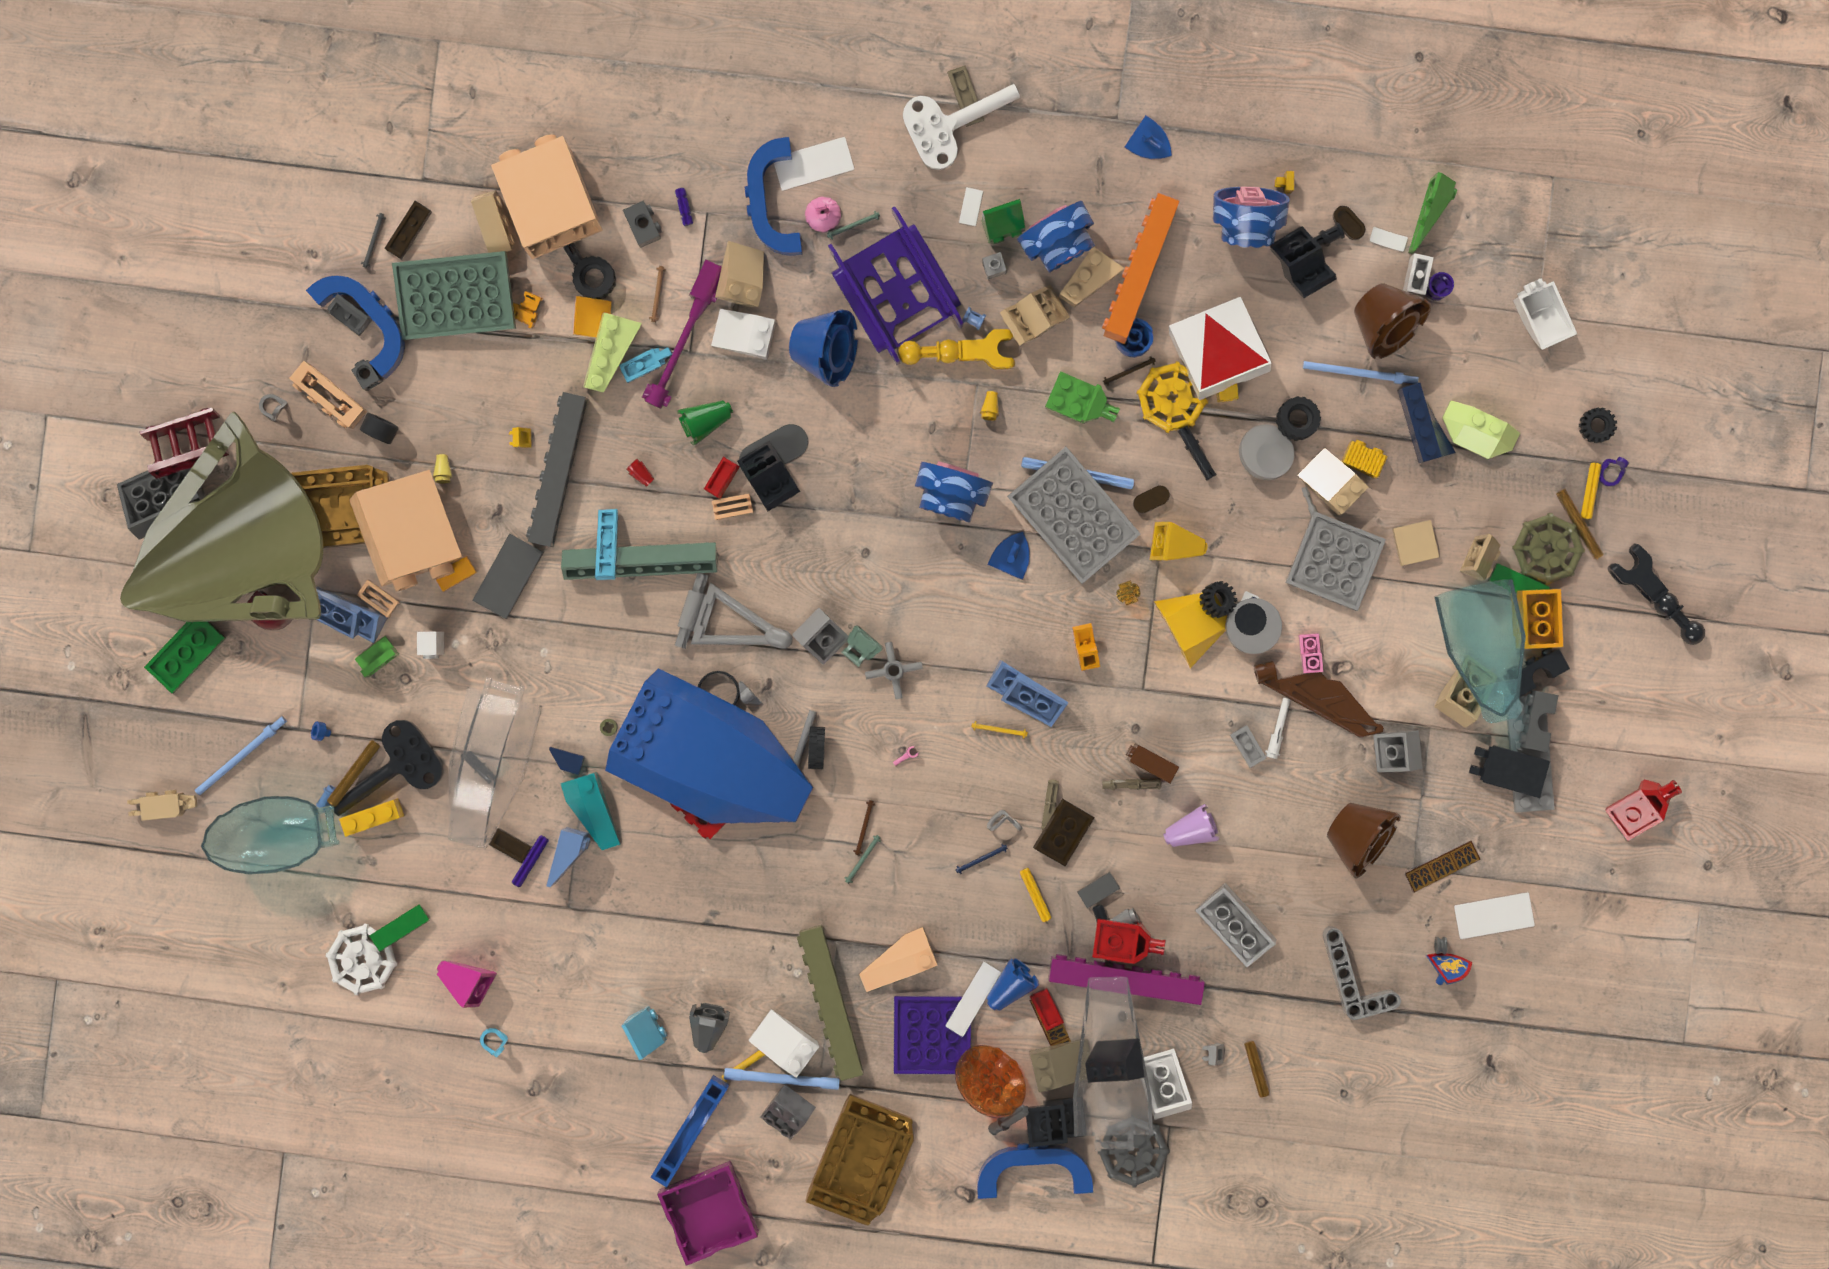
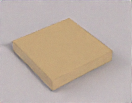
M1431 520L1392 529L1401 566L1439 558Z

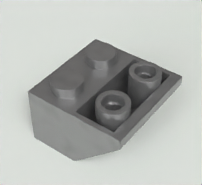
M784 1085L760 1118L791 1140L805 1125L816 1107Z

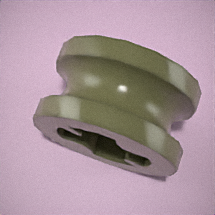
M605 719L600 724V731L605 736L615 734L618 728L617 723L613 719ZM606 722H610V725H614V728L611 729V733H608V730L604 731L603 727L606 726Z

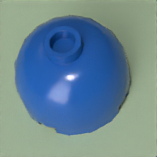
M1141 318L1134 319L1125 344L1115 341L1117 349L1127 357L1135 358L1142 356L1149 351L1153 343L1152 327Z

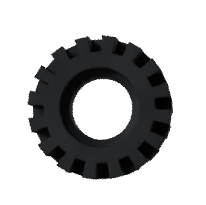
M1598 407L1588 410V412L1583 414L1584 416L1579 420L1581 421L1579 424L1581 430L1579 431L1580 434L1583 433L1582 437L1584 439L1587 438L1588 442L1601 443L1614 436V431L1617 430V427H1615L1617 420H1614L1615 415H1611L1610 410ZM1595 418H1600L1605 423V428L1600 433L1593 431L1591 428V423Z
M1214 582L1201 591L1203 594L1200 595V598L1203 600L1200 601V605L1204 604V607H1202L1203 611L1207 609L1206 614H1211L1213 618H1220L1234 611L1233 607L1237 605L1234 603L1237 601L1234 595L1237 594L1236 592L1232 593L1231 590L1234 588L1232 586L1228 587L1229 584L1227 582ZM1215 593L1221 596L1223 600L1222 606L1217 605L1215 602Z

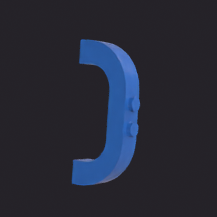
M789 137L777 138L763 144L750 160L747 170L748 186H744L746 198L749 197L750 205H747L748 217L752 218V224L758 238L767 248L781 255H803L800 232L782 234L775 231L768 222L764 188L765 172L775 162L792 160Z
M345 276L325 277L306 289L308 294L322 307L335 298L337 294L352 296L379 326L384 335V346L381 352L369 363L385 379L398 368L404 355L405 341L402 340L399 324L391 316L394 313L387 305L383 307L379 302L381 298L374 290L370 292L359 282Z
M1019 1143L1015 1147L998 1150L984 1162L977 1179L978 1199L997 1198V1179L1002 1171L1012 1166L1046 1164L1064 1166L1072 1175L1074 1194L1093 1193V1181L1086 1162L1074 1150L1062 1145L1029 1147L1028 1143Z

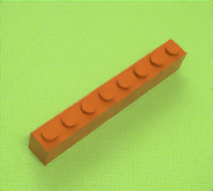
M1160 193L1157 194L1156 199H1151L1148 207L1151 210L1150 215H1145L1141 225L1145 227L1143 233L1139 232L1135 241L1138 244L1137 249H1132L1128 259L1132 262L1130 267H1125L1122 274L1125 280L1123 284L1119 283L1115 293L1118 295L1116 301L1112 300L1109 312H1112L1110 319L1105 318L1103 323L1104 337L1125 344L1177 210L1179 200Z

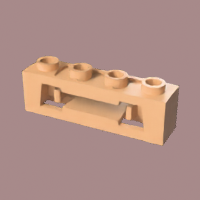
M303 361L289 378L294 382L292 384L294 388L300 392L304 390L309 394L307 398L314 404L320 403L323 406L322 410L329 416L334 415L337 417L338 420L336 422L345 429L347 426L354 429L367 413L366 409L306 361ZM306 383L313 387L317 383L321 384L336 398L345 403L347 402L352 408H349L344 403L338 408L316 389L307 386Z

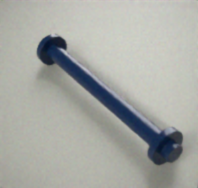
M1002 843V847L961 867L957 865L955 870L961 875L962 871L1002 851L1006 853L1008 848Z

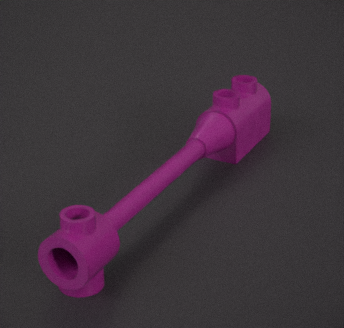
M705 259L689 294L690 297L695 298L689 313V319L658 385L653 383L652 385L647 384L641 397L645 399V402L660 409L663 406H668L671 396L668 395L669 391L665 387L696 320L699 319L711 302L715 303L717 300L715 295L722 269L721 266Z

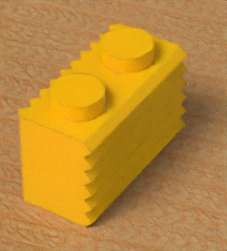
M1360 440L1349 442L1341 462L1370 477L1378 478L1388 457L1383 455L1384 451L1373 447V450L1367 448V444Z

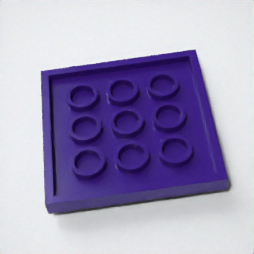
M894 996V1074H971V1024L963 1037L946 1027L948 1020L963 996Z

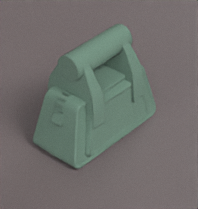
M856 625L848 636L847 642L849 645L841 653L859 667L865 658L870 660L881 652L883 646L860 626ZM854 648L862 656L859 658L851 651V649Z

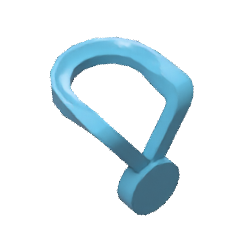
M496 1028L486 1029L480 1036L481 1046L496 1058L504 1050L503 1046L508 1040V1037ZM488 1033L497 1034L503 1041L495 1051L484 1043V1037Z

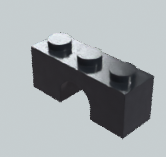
M1547 648L1541 652L1542 655L1540 657H1531L1524 661L1525 665L1520 668L1515 666L1508 670L1509 674L1505 675L1504 678L1514 696L1520 697L1536 688L1533 682V674L1537 669H1543L1548 678H1555L1570 669L1560 649Z

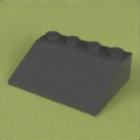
M191 468L157 479L147 470L117 484L127 528L139 540L145 537L147 530ZM202 486L190 502L200 501L206 497Z

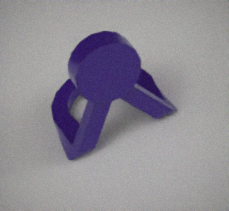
M1618 457L1617 460H1604L1601 465L1600 482L1605 486L1617 485L1624 476L1625 468L1629 465V462L1622 457ZM1610 463L1619 465L1621 469L1618 478L1614 482H1608L1603 477V472Z

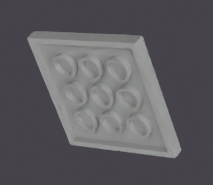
M1314 511L1285 583L1358 611L1386 539Z

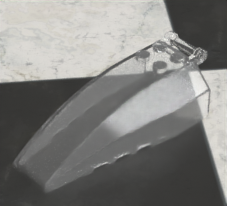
M1127 977L1088 978L1073 1093L1074 1136H1095V1151H1101V1149H1128V1151H1134L1133 1135H1153L1152 1096L1142 1046L1141 1053L1145 1078L1129 1081L1088 1083L1085 1063L1097 1041L1140 1039ZM1128 1135V1141H1101V1136Z

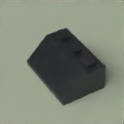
M1139 1038L1097 1041L1085 1063L1088 1083L1129 1081L1145 1078Z

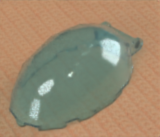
M267 796L244 802L216 817L205 830L201 848L210 862L225 871L254 875L278 873L294 868L315 856L320 848L339 845L333 817L334 806L317 808V806L309 801L292 796ZM321 813H325L329 841L325 842Z

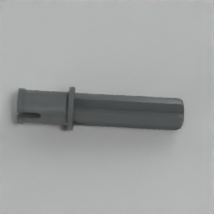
M1021 1105L1005 1116L998 1117L997 1121L988 1126L989 1132L992 1135H997L1001 1131L1008 1130L1012 1124L1029 1114V1107Z

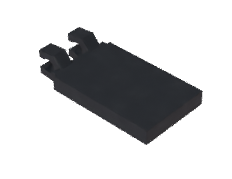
M1495 745L1489 746V749L1476 746L1474 755L1485 757V764L1483 768L1471 765L1469 773L1481 776L1480 780H1483V783L1540 798L1550 760Z

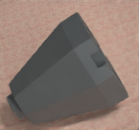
M701 1003L700 1007H697V1004L692 1005L689 1016L693 1045L699 1052L707 1053L713 1050L729 1021L730 1012L724 1013L723 1007L708 1003Z

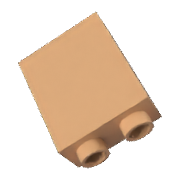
M555 135L543 136L535 141L534 148L522 153L519 149L506 151L499 156L500 162L491 165L522 246L531 259L603 231L572 151L563 136L558 138Z
M430 470L358 491L350 498L351 506L381 587L393 583L395 591L398 592L418 585L417 575L430 572L432 580L454 573L452 564L462 556Z

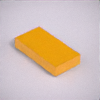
M468 556L452 564L454 573L436 579L443 592L477 573Z

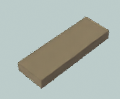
M966 66L947 72L960 110L978 101ZM982 116L965 125L966 127H968L973 124L984 121V117Z

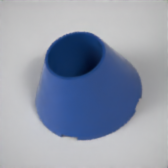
M842 309L798 321L792 330L789 341L791 359L827 386L838 387V383L845 381L856 357L858 340L855 339L854 330H857V323L853 314L848 310Z

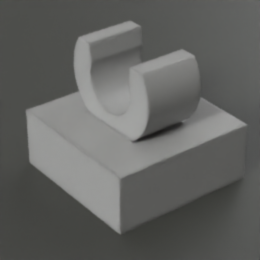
M1215 1043L1203 1047V1050L1209 1051V1056L1202 1057L1204 1061H1209L1208 1065L1216 1066L1223 1063L1224 1044Z

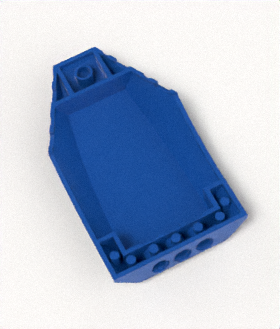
M659 668L644 682L609 749L605 771L711 824L796 822L813 790V786L763 720Z

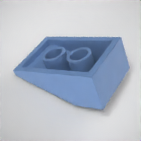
M569 827L561 830L547 887L556 884L581 854L589 848L591 838H588V832Z

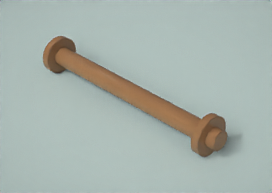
M664 266L656 268L658 270L652 317H649L651 322L659 320L656 317L663 271H666Z

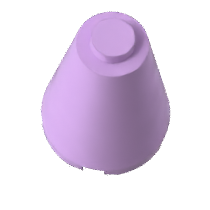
M1206 804L1201 805L1166 828V833L1163 835L1167 845L1171 844L1172 847L1218 841L1219 837L1215 836L1218 830L1212 814H1207L1205 810L1208 806Z

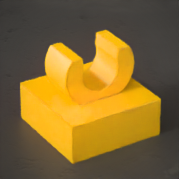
M1286 171L1284 177H1276L1274 187H1284L1283 193L1291 194L1294 191V171Z
M512 428L509 435H513V442H509V445L519 448H532L531 428Z

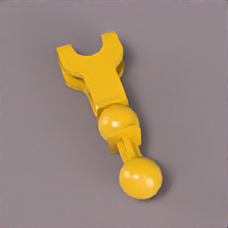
M994 329L984 339L958 340V342L946 339L940 343L936 341V346L921 347L917 342L909 340L902 343L898 349L900 360L908 365L916 364L921 358H936V362L941 360L944 363H953L956 360L984 361L995 370L1015 367V360L1013 358L1002 357L997 350L1000 342L1013 338L1010 329Z

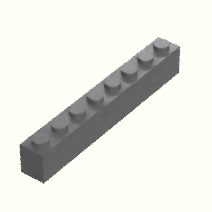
M563 392L562 396L558 398L557 407H559L558 415L555 414L553 418V426L555 428L554 432L550 433L548 440L550 449L549 452L545 453L544 463H546L545 471L542 470L540 474L541 488L537 489L535 495L537 505L531 512L533 522L532 526H529L526 537L529 538L528 542L554 547L588 402L586 397Z

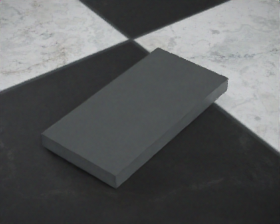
M509 534L472 601L507 619L544 552Z

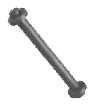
M382 213L376 215L378 220L365 260L361 262L363 264L362 267L367 268L371 266L369 261L382 220L386 219Z

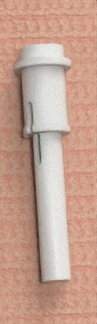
M1283 698L1274 734H1271L1268 750H1265L1267 753L1266 757L1277 759L1280 756L1279 750L1283 739L1281 735L1290 699Z

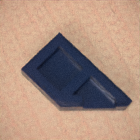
M554 747L549 748L560 770L580 775L585 756Z

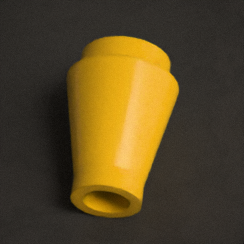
M986 392V397L980 411L982 419L995 421L997 416H999L997 392Z

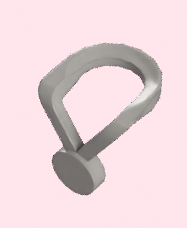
M267 394L261 398L259 409L267 418L275 421L287 402L274 394ZM268 398H274L281 404V406L278 405L272 414L267 413L263 408V403Z
M1005 810L997 812L987 824V828L993 831L1007 819L1019 831L1023 829ZM1002 814L1005 815L996 825L992 826Z

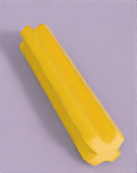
M1591 463L1589 467L1581 511V518L1592 519L1601 472V464Z
M1025 868L1020 871V875L1042 922L1049 921L1051 915L1030 869Z

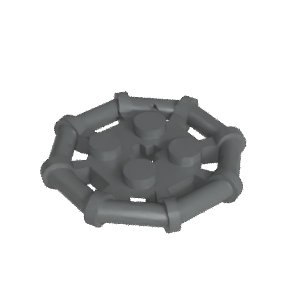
M1131 1115V1117L1106 1127L1107 1131L1100 1149H1098V1154H1100L1108 1173L1107 1176L1110 1179L1114 1178L1131 1185L1132 1188H1136L1139 1184L1161 1176L1160 1172L1167 1155L1170 1153V1149L1165 1143L1158 1124L1155 1125L1137 1118L1135 1115ZM1136 1125L1149 1131L1146 1134L1136 1131ZM1128 1126L1131 1127V1130L1121 1135L1118 1133L1121 1129ZM1154 1135L1159 1147L1153 1148L1149 1138ZM1115 1136L1117 1142L1114 1148H1108L1112 1137ZM1131 1146L1139 1148L1137 1155L1133 1156V1154L1128 1153L1131 1151ZM1154 1153L1159 1154L1155 1166L1150 1164ZM1110 1154H1114L1118 1162L1114 1167L1108 1156ZM1121 1167L1131 1171V1177L1118 1171ZM1147 1167L1150 1170L1138 1177L1136 1175V1171Z

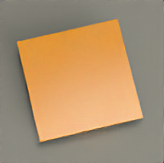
M576 296L573 335L596 338L602 313L611 314L612 301Z

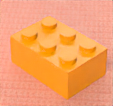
M1561 589L1517 591L1519 648L1563 647Z

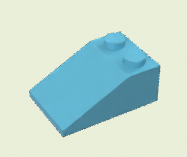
M649 1006L628 1016L621 1025L639 1060L649 1055L667 1040V1033L664 1027L659 1026L657 1022L658 1016L655 1010H651Z

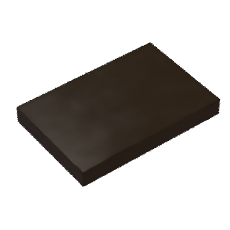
M1062 798L1033 848L1061 865L1066 866L1095 817Z

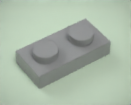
M1247 725L1230 734L1249 768L1266 759L1265 754Z

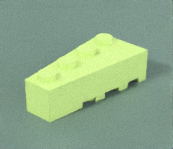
M602 313L584 388L604 393L642 323Z

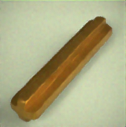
M1246 1042L1244 1045L1260 1098L1269 1096L1255 1042Z

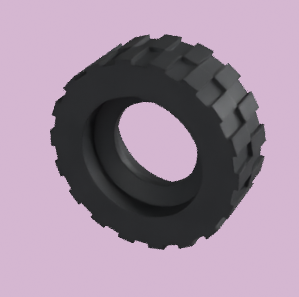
M585 257L582 261L578 262L577 266L574 267V272H572V281L575 289L583 297L594 299L606 298L616 285L614 269L601 257ZM591 269L600 270L604 277L602 284L595 288L588 286L585 282V275Z
M1296 396L1295 398H1290L1282 404L1276 414L1278 430L1290 440H1305L1314 434L1320 426V410H1318L1316 403L1314 404L1311 399ZM1293 410H1302L1307 415V423L1304 427L1297 428L1291 424L1289 417Z
M810 726L808 769H824L825 727Z

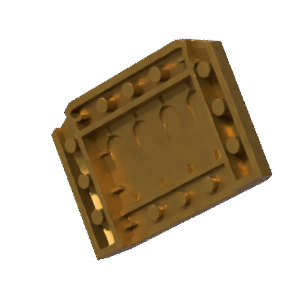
M359 465L291 473L305 491L315 510L322 532L323 548L365 544L350 503V498L358 491L390 482L388 472L370 465Z
M849 1094L808 1189L806 1203L867 1226L871 1224L874 1218L878 1215L880 1216L885 1211L913 1144L912 1118Z

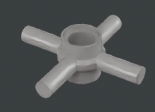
M887 642L885 647L888 662L885 664L884 669L865 672L866 680L883 676L891 680L896 700L903 698L899 679L902 678L904 672L921 670L923 667L922 662L902 665L899 661H896L893 642ZM891 665L899 667V674L897 676L889 674L888 669Z

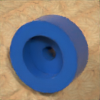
M316 721L313 724L311 730L312 740L322 741L324 737H330L331 730L326 729L324 722Z

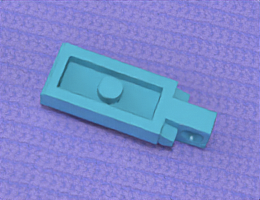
M669 347L662 351L659 348L651 349L620 364L619 367L627 383L662 367V365L666 364L665 359L671 357L672 352Z

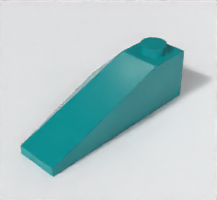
M591 773L560 783L567 804L600 849L605 850L620 845L598 773Z

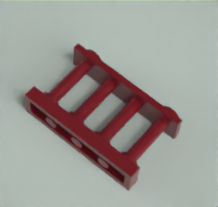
M204 408L200 412L157 426H148L145 430L139 431L144 439L151 442L155 462L147 466L148 472L157 479L193 467L206 448H199L194 426L205 423L210 443L215 436L212 420L220 418L219 413L213 408ZM187 429L191 450L188 453L181 454L176 432ZM169 435L173 456L163 460L158 438ZM228 449L222 457L229 455Z

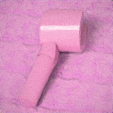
M915 746L909 747L903 756L893 762L894 765H898L909 757H916L918 753L914 756L909 753L910 749Z

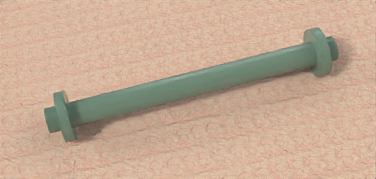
M874 211L873 215L832 232L828 230L827 237L832 240L833 236L873 219L879 220L880 214Z
M873 835L874 840L850 875L848 877L845 876L846 883H853L852 879L877 842H881L880 836Z

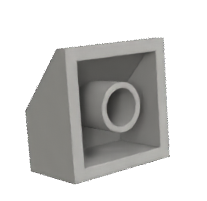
M820 608L792 634L823 665L848 639V635Z
M1419 730L1373 734L1377 772H1402L1423 769Z

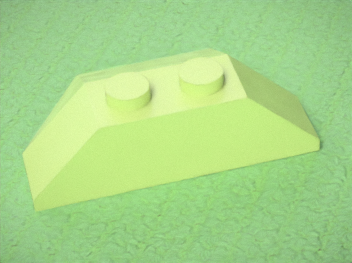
M1455 401L1449 402L1442 417L1454 444L1486 459L1512 451L1520 435V432L1507 422L1475 407Z

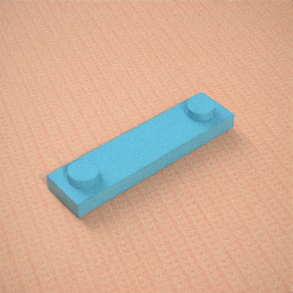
M618 509L598 510L596 580H615Z

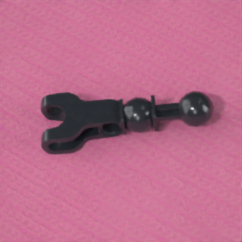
M1634 543L1629 548V553L1634 559V566L1631 570H1626L1616 563L1608 566V572L1619 584L1633 585L1651 604L1654 603L1656 612L1665 616V620L1672 618L1681 628L1680 636L1684 642L1690 645L1702 642L1705 637L1704 626L1697 621H1690L1680 611L1684 606L1679 605L1677 597L1669 593L1666 586L1653 573L1652 557L1642 546Z

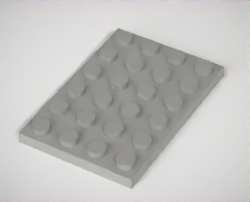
M1066 446L1007 496L1082 584L1141 535Z

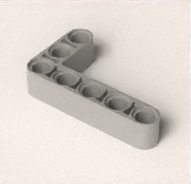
M1333 926L1325 928L1323 940L1344 1013L1350 1019L1358 1020L1398 1008L1401 998L1392 990H1384L1360 997L1342 932ZM1336 931V939L1330 941L1328 939L1329 933ZM1336 950L1342 951V956L1339 959H1334V952ZM1346 968L1347 975L1339 977V971ZM1347 987H1352V994L1345 996L1344 990ZM1390 995H1394V1002L1391 1004H1387V997ZM1375 1000V1008L1368 1009V1003ZM1356 1005L1358 1007L1357 1012L1350 1014V1007Z

